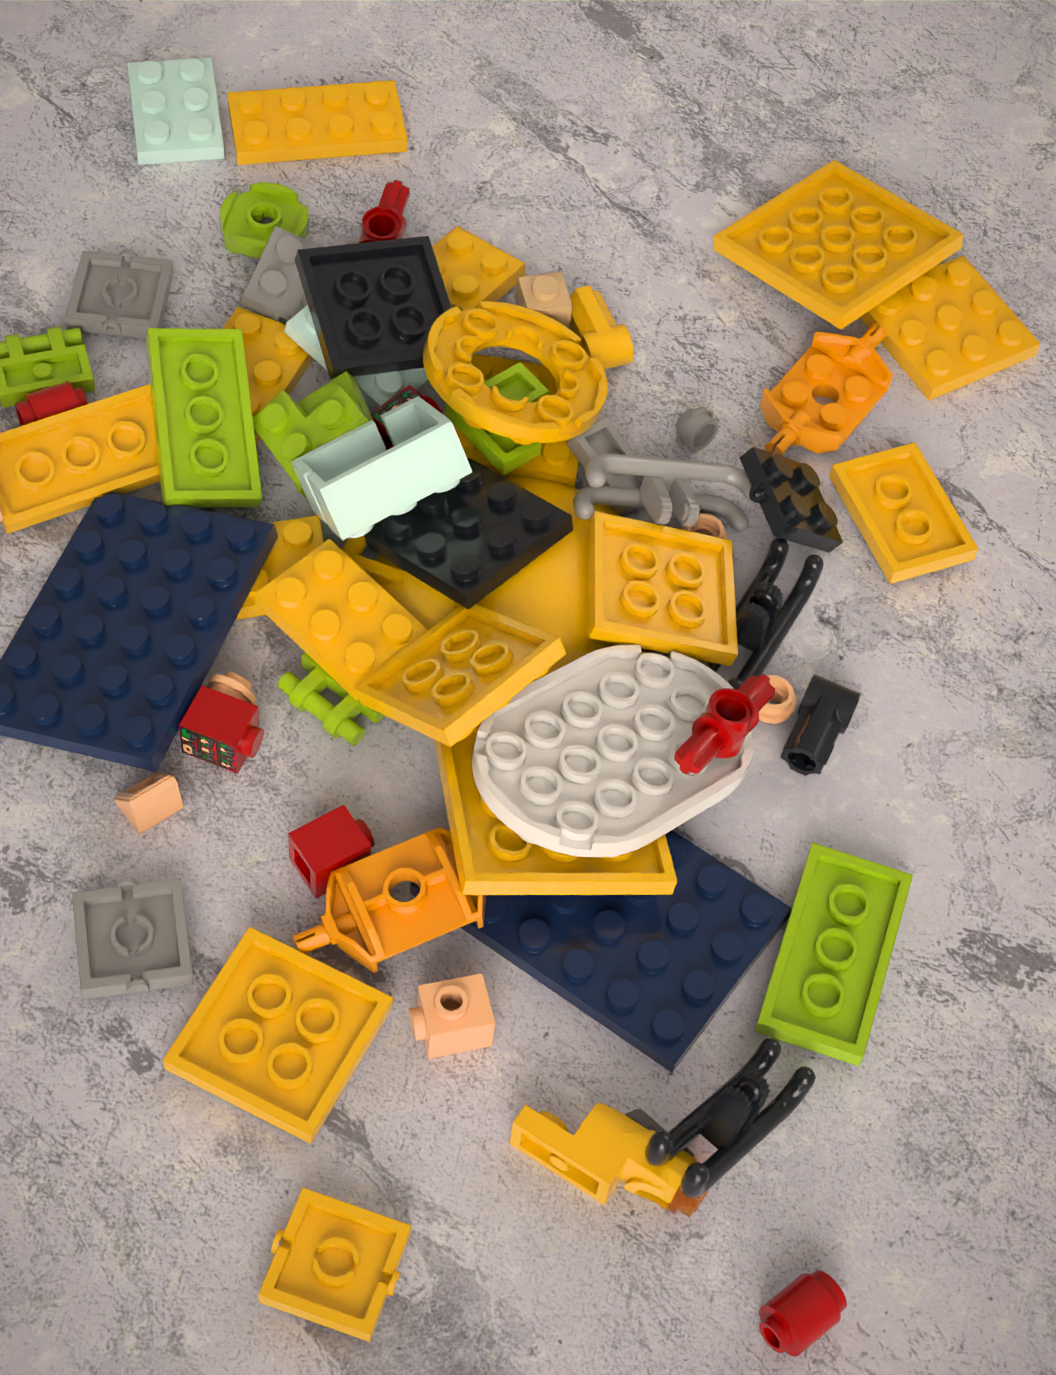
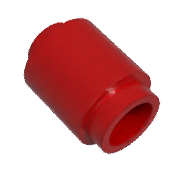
M66 381L24 395L23 401L15 403V410L19 423L23 426L87 405L88 402L81 387L73 389L70 382Z
M816 1270L811 1275L803 1273L760 1307V1333L774 1351L799 1356L840 1321L841 1312L847 1307L845 1295L837 1282L824 1271Z

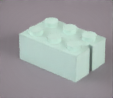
M419 396L380 415L393 444L392 448L386 450L376 424L371 420L291 461L313 512L325 524H328L329 528L342 541L348 537L357 538L367 534L373 529L375 523L390 515H401L409 512L417 505V501L434 492L441 493L454 488L459 484L461 478L472 473L452 421Z

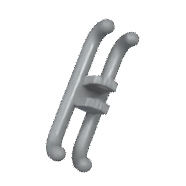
M599 454L592 457L585 466V476L590 486L580 489L573 499L575 513L583 520L592 517L594 513L593 505L645 508L654 524L667 525L671 515L674 514L679 523H681V526L694 527L700 516L699 512L715 514L725 519L735 531L740 532L748 527L749 520L739 506L720 496L696 494L691 489L687 480L726 483L736 487L750 501L749 491L752 486L746 472L732 465L619 454ZM605 473L644 476L640 489L603 486L606 483Z

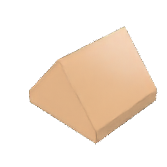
M154 772L115 795L116 798H114L119 809L139 835L184 808L175 777Z

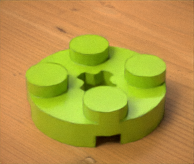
M269 182L250 184V191L238 195L237 190H235L225 198L220 208V227L224 237V244L226 249L232 253H240L248 257L260 259L275 226L304 239L308 235L309 212L306 204L303 206L298 201V194L280 184ZM264 217L271 218V223L262 224L258 222H261Z

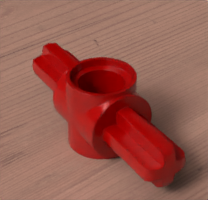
M394 180L393 183H387L379 205L364 214L362 218V233L358 243L402 239L407 224L403 213L410 195L409 188L402 185V181Z
M761 674L759 677L752 675L737 690L724 688L715 691L711 695L706 710L692 725V736L675 752L674 760L680 765L679 770L683 774L688 775L691 772L698 774L714 757L726 759L734 757L740 752L746 736L759 722V711L775 695V688L770 684L771 678L765 674Z

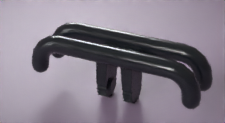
M775 538L771 542L759 572L736 606L737 644L753 652L737 678H732L728 681L735 690L750 676L755 675L759 677L763 673L804 608L820 578L824 566L823 559L819 555H809L805 559L799 578L781 607L783 594L777 588L778 586L773 584L783 567L788 554L789 544L781 538ZM697 660L716 673L721 664Z
M774 1038L764 1039L748 1062L668 1133L658 1131L652 1135L645 1148L646 1161L654 1167L666 1165L701 1134L718 1150L705 1162L690 1164L681 1178L680 1184L681 1191L686 1197L696 1198L701 1196L794 1111L815 1083L816 1076L814 1071L807 1066L798 1068L779 1094L761 1110L766 1099L769 1097L768 1093L771 1092L768 1089L770 1085L767 1084V1079L763 1077L781 1053V1045L778 1040Z

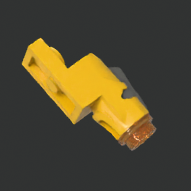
M597 1102L574 1135L568 1132L566 1125L555 1115L547 1111H540L538 1113L526 1104L513 1121L509 1144L603 1205H605L622 1180L626 1183L624 1186L626 1191L655 1202L674 1215L680 1211L691 1218L709 1191L708 1189L704 1194L696 1198H688L682 1193L680 1188L681 1178L690 1164L698 1162L694 1158V1154L687 1147L666 1165L654 1167L648 1164L645 1158V1148L650 1138L658 1131H667L641 1109L623 1114L611 1106Z

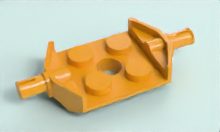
M871 324L863 336L858 339L851 336L818 331L814 333L811 347L771 391L767 388L763 390L760 403L761 410L767 425L777 431V434L765 445V451L783 456L791 445L794 447L800 445L817 454L837 451L890 388L893 374L875 350L878 344L886 338V331L882 326L877 330L879 324ZM825 396L834 403L822 405L816 402L814 397Z
M438 827L330 872L326 893L325 915L320 916L322 924L298 934H293L292 937L298 951L304 954L330 943L331 945L337 944L339 949L372 973L378 972L377 963L474 921H476L478 929L484 927L486 895L461 894L451 833L444 828ZM410 881L420 887L419 894L411 901L400 902L390 896L393 887L400 882Z

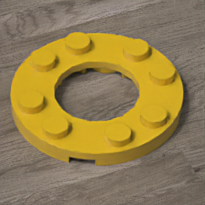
M481 301L478 303L477 308L461 311L457 306L453 307L436 319L424 345V369L437 394L454 411L460 414L469 426L485 429L511 438L518 444L530 445L533 442H559L583 434L590 429L599 417L608 392L605 370L598 357L590 358L579 345L581 338L558 321L522 306L503 302ZM487 347H508L521 350L538 359L550 370L557 383V392L555 395L542 396L538 402H528V397H524L520 401L508 399L500 395L497 386L493 385L492 389L484 384L482 372L472 365V356L475 352Z

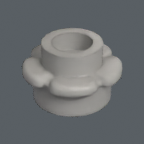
M705 407L688 409L682 413L676 422V433L678 435L676 441L680 446L687 445L693 451L705 448L714 439L718 431V423L713 419L712 412Z

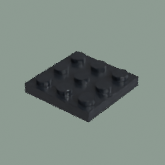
M429 236L297 250L295 257L296 267L330 380L338 377L345 371L355 377L424 368L423 350L430 329L440 315L452 308Z
M471 458L467 460L472 473L461 478L457 486L445 492H434L417 501V505L407 513L386 517L375 524L373 529L364 535L368 549L468 610L573 531L572 515Z

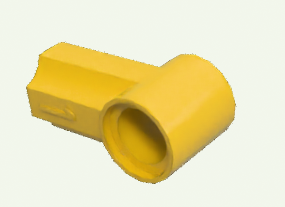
M590 286L576 288L570 295L572 302L570 326L573 332L581 338L579 345L590 358L598 357L604 370L631 364L634 351L631 336L624 324L616 325L600 291H595Z

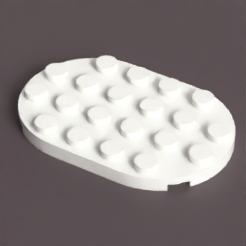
M617 645L588 653L528 684L513 696L505 707L496 710L482 721L473 747L472 771L477 789L489 809L524 841L572 856L616 857L648 845L730 795L743 780L755 750L753 748L752 731L746 736L742 748L736 756L726 759L714 757L700 773L695 774L691 772L688 775L683 774L679 770L680 765L674 760L675 752L692 736V725L706 710L711 695L719 689L734 688L706 665L681 653L670 651L669 657L657 653L641 652V645Z

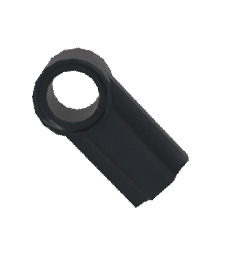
M816 674L813 675L797 712L799 717L780 757L787 762L791 770L805 776L814 773L821 774L824 765H826L839 734L845 733L851 721L861 693Z

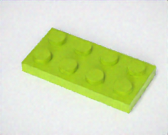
M148 328L145 340L163 506L180 505L190 508L259 507L262 501V491L242 329Z
M812 842L754 1032L860 1066L865 1054L913 875Z

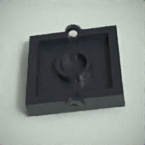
M752 447L739 457L752 486L749 491V497L751 501L760 504L774 537L828 553L843 543L836 527L838 524L837 516L832 508L825 503L819 489L820 479L810 465L756 447ZM764 492V494L760 495L759 497H756V493L761 494Z

